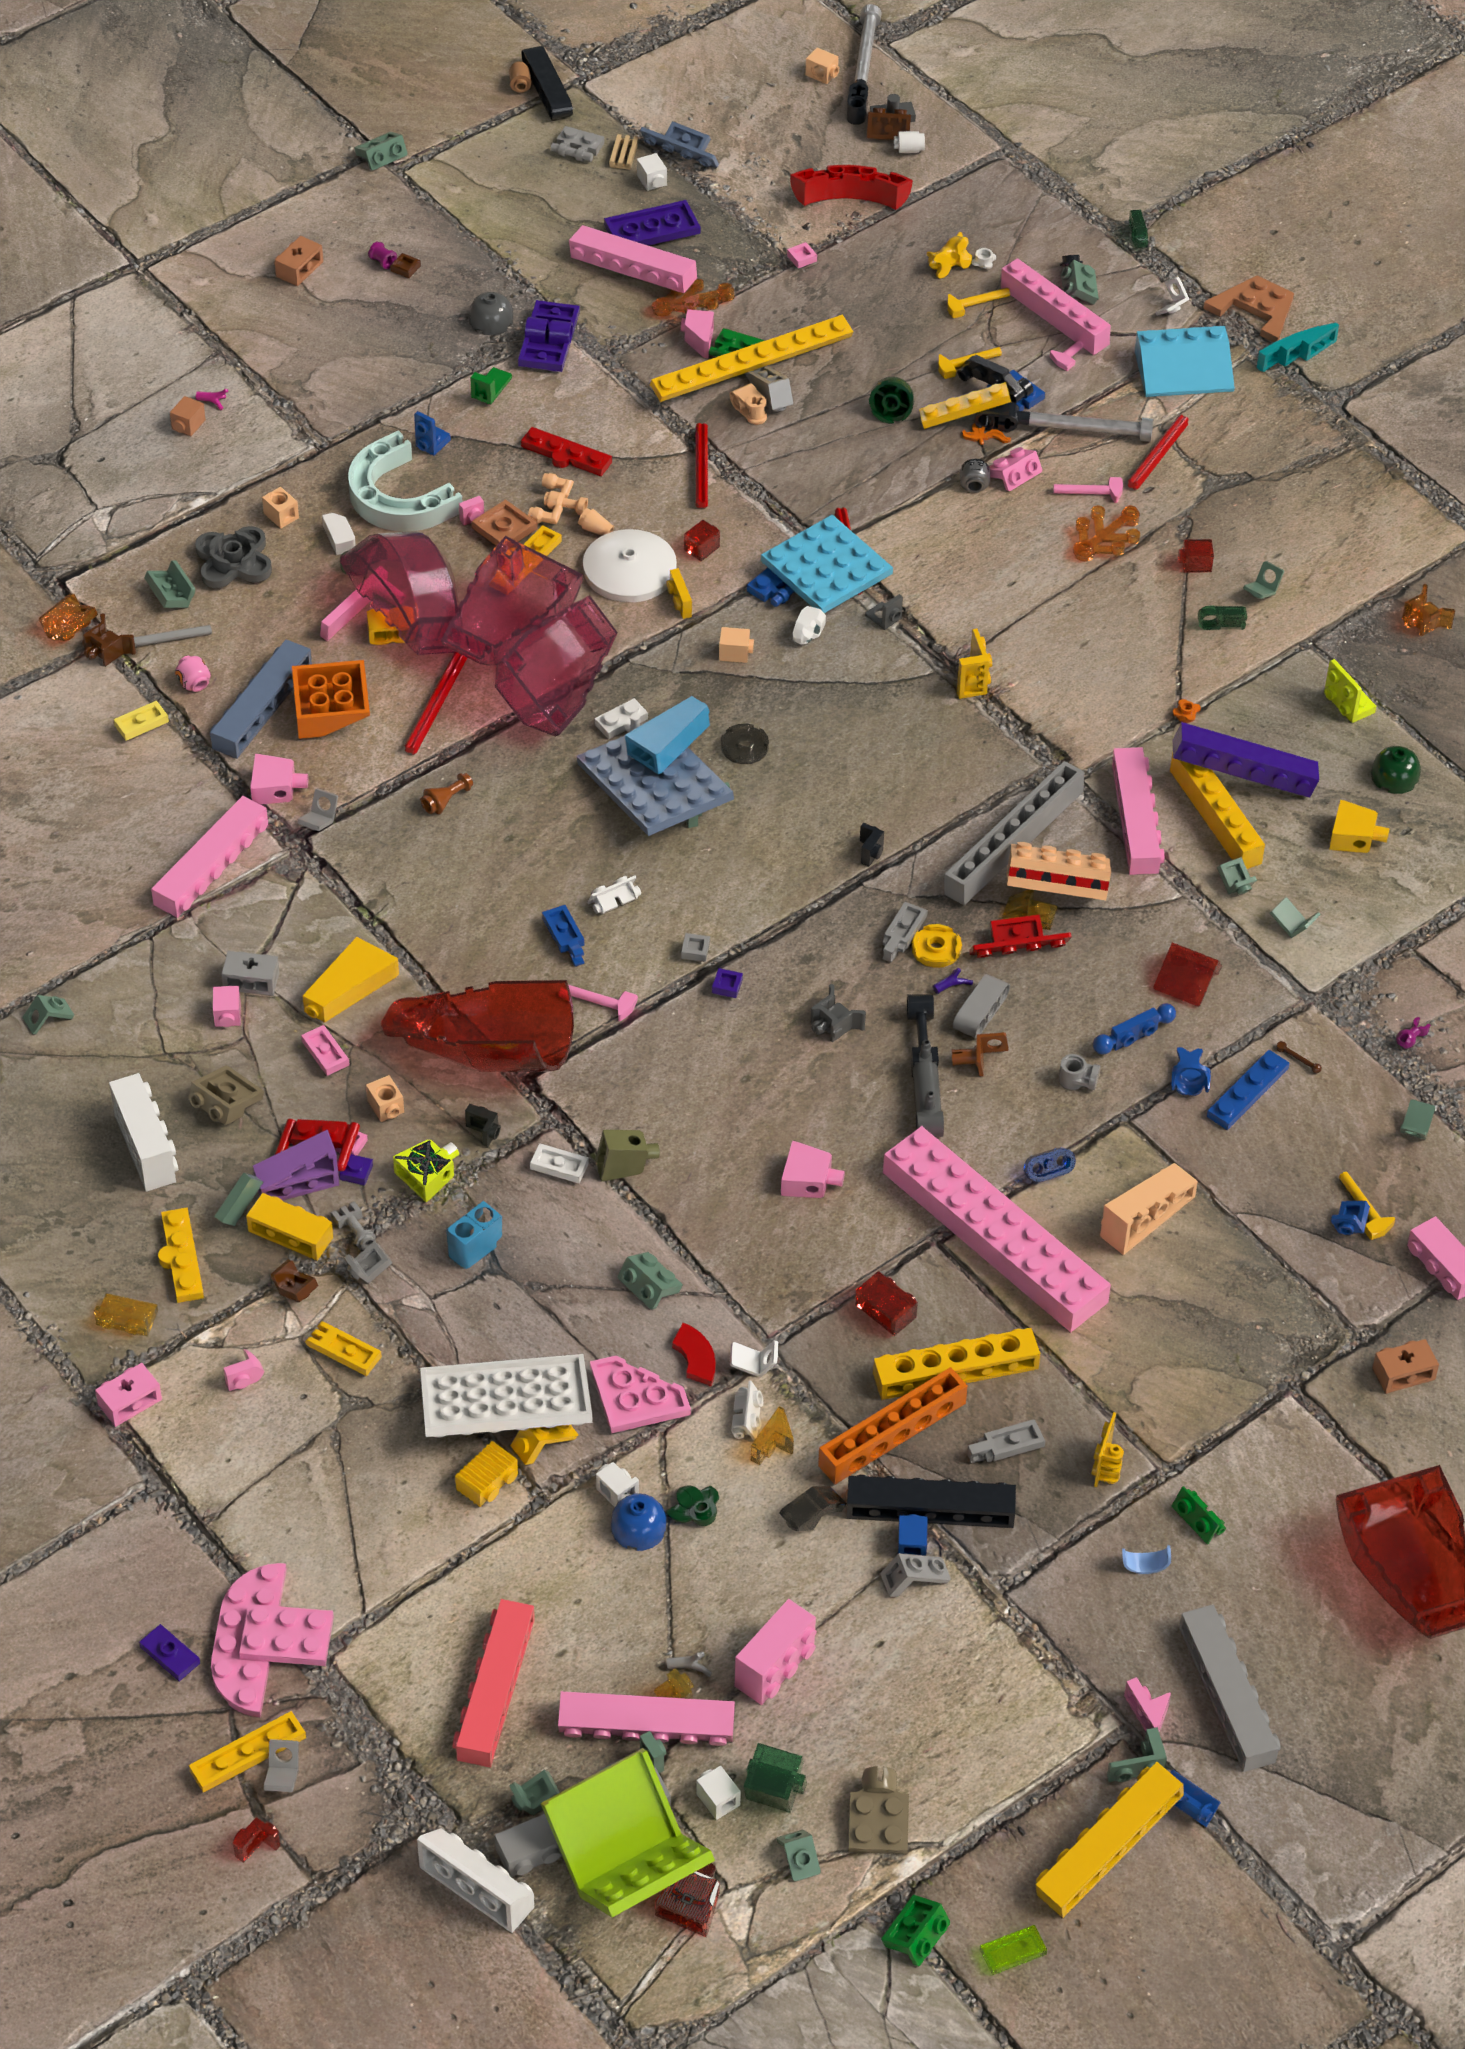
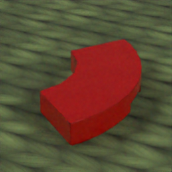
M682 1323L672 1342V1348L680 1352L687 1360L686 1378L712 1386L716 1372L713 1348L701 1332L686 1323Z

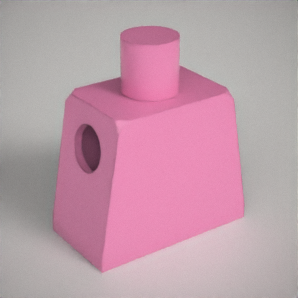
M255 754L250 788L252 801L260 805L290 802L293 798L294 788H308V774L295 773L294 761L292 759Z
M792 1141L781 1179V1196L824 1197L827 1184L842 1187L845 1171L831 1169L832 1155L829 1152Z

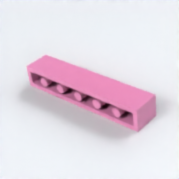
M582 225L569 239L571 258L668 289L685 293L697 279L695 260Z
M1017 258L1002 268L1001 289L1008 287L1012 297L1074 342L1081 341L1083 348L1092 355L1097 354L1110 345L1111 325L1024 262Z
M1143 747L1114 748L1112 770L1129 875L1159 874L1160 864L1164 863L1165 856L1164 849L1159 848V845H1161V831L1156 830V826H1158V813L1153 812V808H1155V795L1150 793V790H1152V777L1147 775L1149 759L1144 757Z
M242 796L151 889L153 905L177 918L184 911L188 910L192 902L199 895H202L215 879L221 876L223 870L230 863L235 862L238 855L251 845L253 839L260 832L265 831L268 826L267 808Z
M561 1691L558 1728L559 1732H564V1736L573 1738L581 1737L582 1734H593V1737L597 1739H610L611 1735L622 1736L623 1740L638 1741L640 1735L650 1731L655 1740L660 1739L662 1743L668 1742L669 1739H680V1742L683 1744H697L698 1740L709 1741L710 1745L725 1746L727 1742H733L735 1701Z

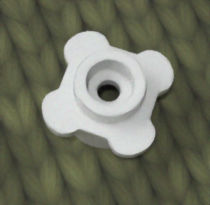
M978 249L975 253V259H972V265L990 269L993 267L992 262L996 260V255L990 249Z

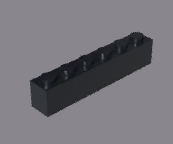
M867 1475L848 1477L846 1519L899 1522V1516L915 1514L927 1517V1523L1014 1528L1016 1485L1003 1482L995 1484L980 1483L978 1481L957 1482L948 1479L940 1481L924 1480L922 1478L903 1479L893 1476L869 1477Z

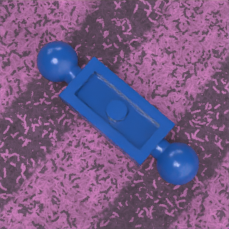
M1168 1003L1161 1004L1157 1010L1153 1007L1112 1027L1110 1036L1105 1034L1098 1035L1093 1041V1048L1098 1054L1105 1055L1110 1053L1113 1048L1116 1051L1124 1046H1130L1136 1040L1152 1035L1158 1029L1159 1022L1164 1024L1171 1023L1176 1017V1010Z

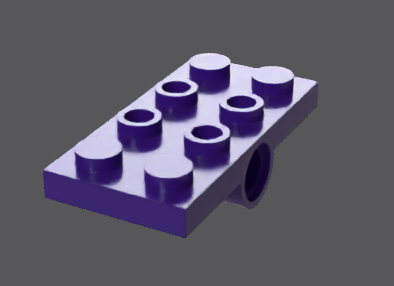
M536 300L532 315L526 321L525 338L518 358V366L562 372L580 314V306Z

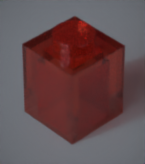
M701 520L684 533V551L699 561H703L720 547V530L705 520Z
M1185 539L1183 541V548L1178 551V562L1183 564L1184 573L1212 572L1214 559L1212 539Z

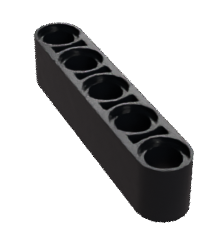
M541 45L523 49L521 51L522 61L530 69L531 81L550 119L554 120L572 116L573 107L570 97L545 48Z

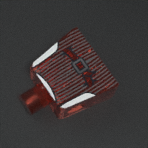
M710 1863L663 1889L655 1901V1916L707 1937L720 1894V1882L712 1878L716 1867Z

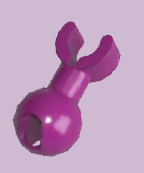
M1416 1017L1410 1029H1403L1396 1035L1397 1044L1404 1049L1413 1047L1416 1043V1037L1427 1035L1431 1025L1427 1024L1426 1026L1417 1027L1420 1017Z

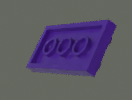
M687 200L604 218V226L609 234L647 246L701 234V227Z

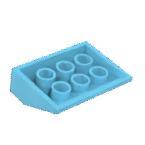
M1225 326L1137 331L1135 356L1145 397L1234 391L1230 345Z

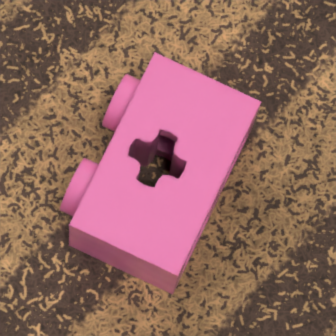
M143 1363L128 1368L123 1374L111 1381L104 1382L99 1388L95 1389L98 1406L115 1427L162 1400L160 1384Z

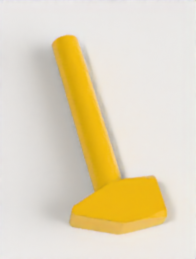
M1007 287L960 300L948 294L947 311L952 318L962 317L965 315V307L1010 296V290Z
M1000 347L952 360L939 354L938 371L944 379L956 376L955 368L964 366L965 361L971 356L978 355L985 359L1001 356L1002 352Z
M1341 1173L1339 1179L1355 1201H1367L1370 1206L1368 1213L1370 1221L1365 1225V1234L1370 1240L1385 1236L1394 1226L1395 1217L1381 1218L1349 1173Z

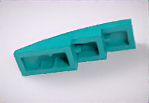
M1335 322L1316 326L1272 343L1259 351L1257 369L1265 372L1277 363L1286 367L1299 357L1308 361L1337 341L1339 324Z

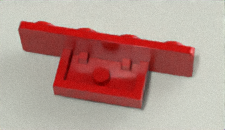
M1040 914L994 920L989 923L993 943L973 945L969 952L970 955H977V958L992 956L993 952L1001 951L1003 955L1016 953V949L1026 948V951L1040 950L1041 946L1051 945V948L1066 946V943L1072 936L1071 932L1044 936Z

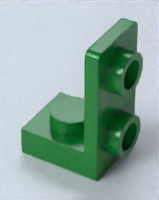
M495 367L486 376L474 372L470 377L471 398L491 405L510 382L512 374Z

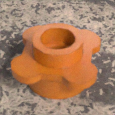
M1181 699L1178 701V707L1173 709V714L1179 721L1190 723L1195 720L1196 713L1200 712L1201 707L1199 704H1193L1186 699Z

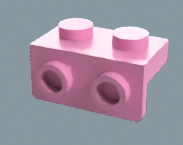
M1022 447L1011 450L1008 456L993 461V465L989 466L990 477L1002 479L1007 491L1015 489L1042 472L1037 452L1023 449Z

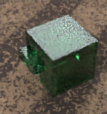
M758 1743L753 1759L749 1760L746 1769L747 1777L743 1786L746 1799L791 1813L797 1792L804 1794L807 1786L806 1775L800 1774L804 1764L803 1756Z

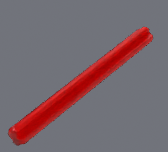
M458 648L454 652L404 745L406 753L414 755L418 752L468 658L466 650Z

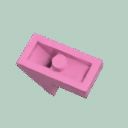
M1137 1677L1127 1681L1124 1697L1145 1732L1146 1729L1158 1727L1160 1732L1168 1710L1171 1693L1169 1692L1152 1699L1148 1688L1142 1686Z

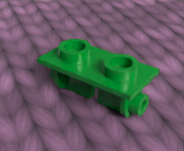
M1184 1486L1181 1487L1171 1507L1206 1544H1209L1215 1533L1221 1535L1225 1532V1522L1222 1519L1220 1520L1212 1510H1206L1208 1506L1201 1500L1196 1491L1186 1489Z

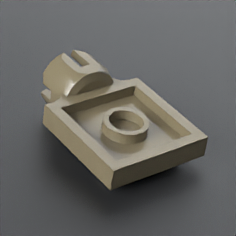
M878 1766L868 1767L863 1772L861 1791L850 1792L848 1852L907 1854L909 1794L898 1792L897 1773L894 1769L883 1766L881 1781L877 1780Z

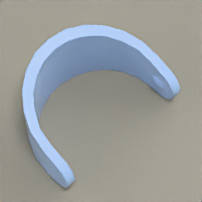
M1167 1545V1548L1164 1550L1149 1553L1127 1552L1125 1548L1122 1549L1124 1567L1134 1573H1157L1166 1569L1171 1564L1170 1545Z

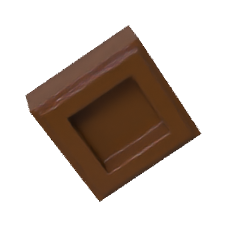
M401 253L390 265L391 272L410 278L421 267V260Z

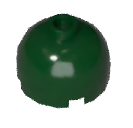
M886 377L879 380L872 388L869 397L871 412L877 419L888 424H893L894 421L906 420L911 414L914 405V393L911 386L898 377Z
M1403 746L1384 748L1376 755L1371 769V777L1375 785L1380 789L1382 786L1389 789L1388 792L1392 794H1404L1412 791L1415 788V784L1419 782L1421 774L1418 757L1413 751Z

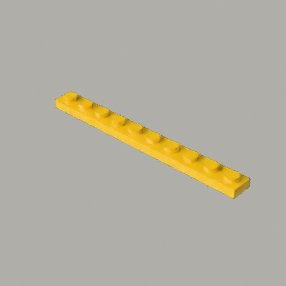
M842 314L651 379L650 386L659 401L662 402L852 337L853 330Z

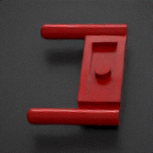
M287 1119L275 1155L288 1149L290 1143L295 1146L328 1130L334 1148L341 1149L337 1165L338 1171L343 1172L347 1167L360 1125L356 1122L347 1124V1122L306 1119L295 1121L294 1119Z

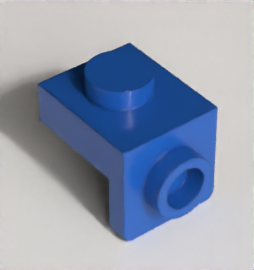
M1342 1201L1339 1215H1332L1331 1222L1339 1234L1352 1235L1353 1233H1364L1370 1206L1367 1201Z

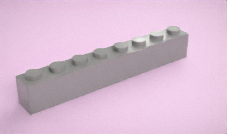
M1066 761L1061 763L944 874V895L962 905H966L1008 864L1011 844H1017V842L1031 843L1083 793L1084 771Z

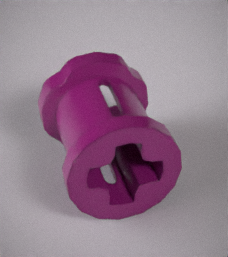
M377 241L373 243L368 251L369 258L380 262L384 269H389L390 265L397 259V253L385 248L382 242Z

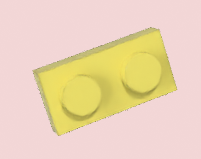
M156 700L115 718L114 726L125 741L168 723L169 719L167 713Z

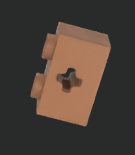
M299 236L284 252L276 257L274 262L276 277L298 287L323 263L322 245Z
M1423 1339L1420 1341H1409L1402 1346L1384 1348L1376 1352L1372 1368L1385 1394L1435 1380L1439 1363L1427 1340Z

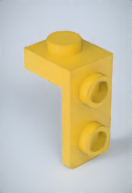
M560 1425L553 1428H529L527 1430H519L510 1446L525 1465H529L535 1462L545 1444L575 1440L578 1433L572 1425Z

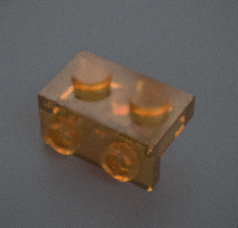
M70 593L39 617V622L47 638L68 641L75 636L77 631L88 626L98 613L95 607L80 605L76 595Z

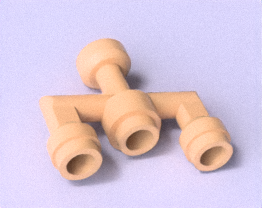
M544 473L542 487L550 490L559 488L561 491L546 492L544 496V505L548 509H552V513L545 512L540 507H530L528 516L535 520L537 524L545 522L557 525L563 511L562 507L574 509L577 515L581 516L588 507V498L580 497L578 501L567 499L574 481L559 478L553 473Z

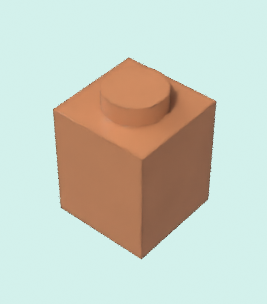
M184 396L170 411L172 429L192 436L206 420L204 403Z

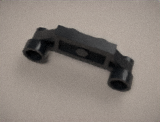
M978 355L971 356L965 361V365L957 371L959 378L963 381L975 377L977 380L990 385L1006 382L1011 402L1017 403L1022 398H1027L1033 393V386L1027 379L1021 378L1017 382L1010 374L1009 369Z

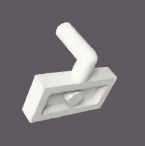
M634 698L596 717L595 726L610 739L624 731L629 733L639 727L640 723L648 719V712Z

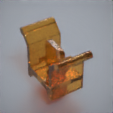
M1423 584L1420 595L1405 602L1402 616L1403 622L1408 628L1416 626L1420 630V636L1438 627L1452 629L1455 616L1454 609H1439L1432 602H1427V584Z

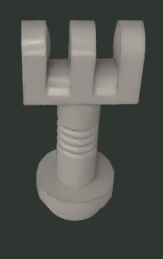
M355 1201L349 1203L351 1212L346 1206L340 1208L342 1216L336 1210L330 1212L333 1221L339 1229L346 1225L351 1228L356 1236L354 1243L359 1249L365 1250L374 1241L376 1242L375 1234L371 1230H364L358 1222L363 1216L361 1209Z

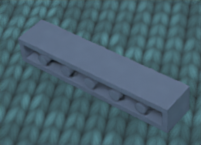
M287 639L280 647L275 649L269 661L262 665L256 677L249 681L247 688L237 696L230 709H226L222 719L211 728L212 749L238 759L294 689L292 666L312 664L311 649Z

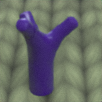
M957 968L953 970L951 975L934 984L933 990L936 994H939L955 985H973V980L957 978L961 972V969Z

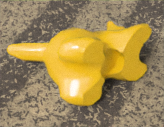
M958 232L956 236L950 238L938 252H927L929 266L937 270L936 276L939 279L946 277L955 265L965 269L972 263V255L966 250L969 240L967 237H963L962 232Z

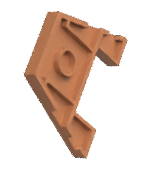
M1255 276L1206 300L1203 309L1221 317L1232 305H1235L1268 321L1261 328L1260 336L1269 341L1276 342L1280 340L1281 332L1294 300V293L1260 276Z

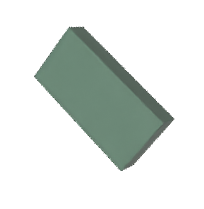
M243 1172L214 1217L222 1223L235 1226L263 1184V1181L254 1175Z

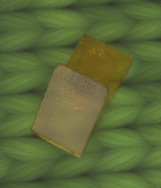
M1028 889L1008 898L1002 919L1040 914L1042 929L1051 930L1057 913V906L1033 900L1034 890Z
M780 1406L751 1445L750 1461L761 1465L766 1457L770 1458L776 1447L789 1454H793V1435L785 1410Z

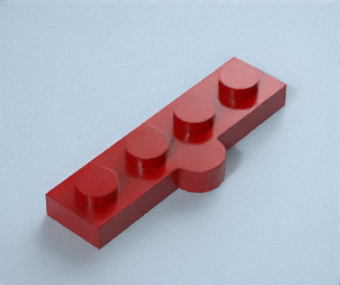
M531 427L521 440L522 448L552 458V464L557 468H565L571 462L574 467L602 477L612 464L611 455L535 427Z

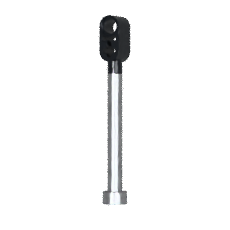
M873 4L865 5L860 14V22L863 24L855 81L849 87L847 100V121L853 125L864 123L867 114V80L875 27L880 24L882 14L880 8Z
M1014 402L975 414V424L978 428L986 427L985 430L996 429L1005 432L1015 430L1019 424L1140 436V441L1151 442L1153 419L1142 418V422L1019 411L1018 405Z

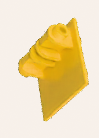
M1113 1412L1110 1422L1105 1421L1101 1434V1444H1097L1093 1459L1095 1461L1091 1472L1092 1475L1096 1476L1094 1487H1097L1099 1480L1114 1484L1120 1479L1124 1451L1119 1445L1112 1444L1116 1418L1115 1412Z

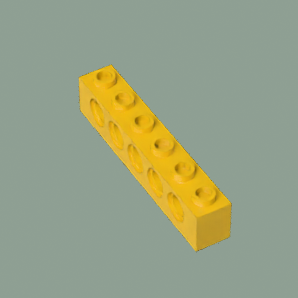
M1032 1328L1014 1329L1011 1332L988 1334L985 1337L963 1339L959 1342L945 1345L937 1344L920 1350L911 1349L904 1353L886 1354L879 1358H874L873 1376L881 1400L906 1395L950 1367L965 1383L1039 1369L1040 1351Z

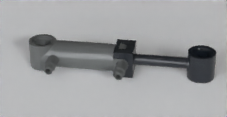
M907 994V1019L916 1020L918 1047H912L911 1053L916 1130L923 1126L934 1137H943L944 1116L941 1108L938 1047H931L926 1021L934 1019L933 994Z

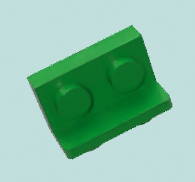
M913 1894L881 1940L885 1947L908 1954L913 1965L919 1967L931 1953L940 1937L946 1932L950 1925V1920L941 1903Z

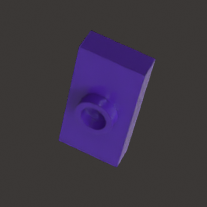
M161 1624L139 1642L140 1648L179 1682L200 1664V1658Z

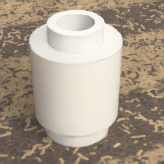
M919 131L898 132V136H894V149H898V153H919V151H924L925 135L924 133H919Z

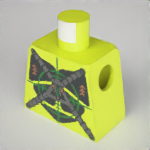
M427 1139L393 1156L394 1173L425 1202H428L453 1178V1159L459 1156V1151L451 1142L440 1148L432 1140Z

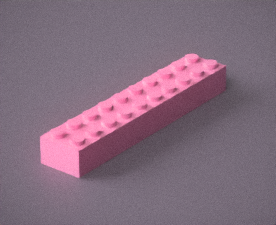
M923 1126L884 1154L883 1174L1070 1333L1108 1304L1111 1287L1108 1281Z

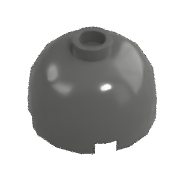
M486 292L478 295L470 305V325L475 331L476 328L482 330V334L498 335L506 332L507 327L513 324V308L507 297L497 292Z

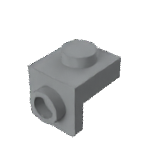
M375 1241L356 1258L349 1254L344 1257L349 1264L347 1270L356 1280L362 1278L368 1284L393 1263L382 1247Z

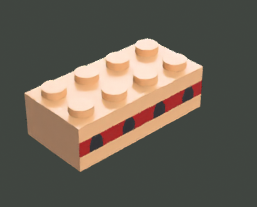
M1017 842V844H1011L1006 872L1007 886L1106 900L1111 876L1110 859L1100 853H1092L1090 856L1083 855L1080 851L1068 849L1066 852L1056 851V848L1052 846L1037 848L1032 847L1027 842Z

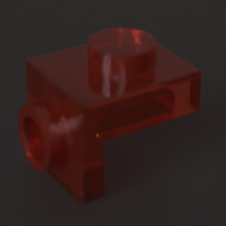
M256 1817L246 1828L240 1829L233 1839L235 1857L244 1863L263 1842L277 1851L280 1847L279 1831L270 1822L264 1823Z

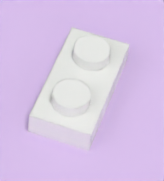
M539 1143L530 1162V1169L580 1184L589 1164V1158Z

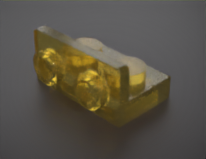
M107 1293L101 1306H96L94 1309L96 1325L105 1329H116L131 1335L139 1334L143 1336L149 1335L158 1313L157 1304Z

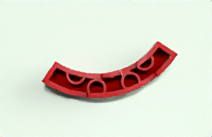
M828 165L826 170L814 171L813 168L790 174L792 191L797 200L804 206L822 200L846 198L872 201L897 210L908 199L913 184L912 179L895 172H890L888 175L877 172L875 167L859 165Z

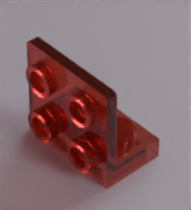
M1172 942L1153 988L1158 992L1200 1007L1214 973L1219 975L1222 964L1217 959Z

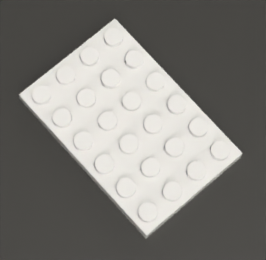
M584 1354L420 1368L426 1437L440 1438L456 1434L497 1433L502 1430H527L537 1427L553 1428L560 1425L578 1426L584 1423H593Z

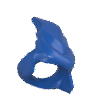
M1182 1047L1177 1048L1179 1062L1172 1068V1090H1175L1176 1087L1177 1092L1181 1095L1190 1096L1199 1095L1204 1087L1205 1092H1209L1211 1070L1199 1063L1203 1053L1202 1049L1197 1048L1189 1052Z

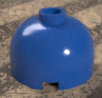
M634 1493L626 1496L616 1504L611 1517V1532L614 1539L622 1547L627 1548V1546L635 1547L636 1551H644L655 1547L662 1541L666 1531V1514L662 1505L655 1498L647 1494Z

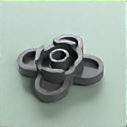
M247 526L235 531V534L225 536L224 532H207L200 535L196 539L195 547L197 555L206 561L201 568L203 583L211 588H222L230 584L236 577H241L250 582H261L269 578L272 573L271 560L261 553L266 546L263 530L258 527Z

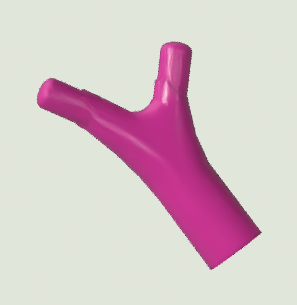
M225 388L219 392L197 391L196 400L212 402L217 405L219 410H222L223 406L219 399L226 398L228 389Z

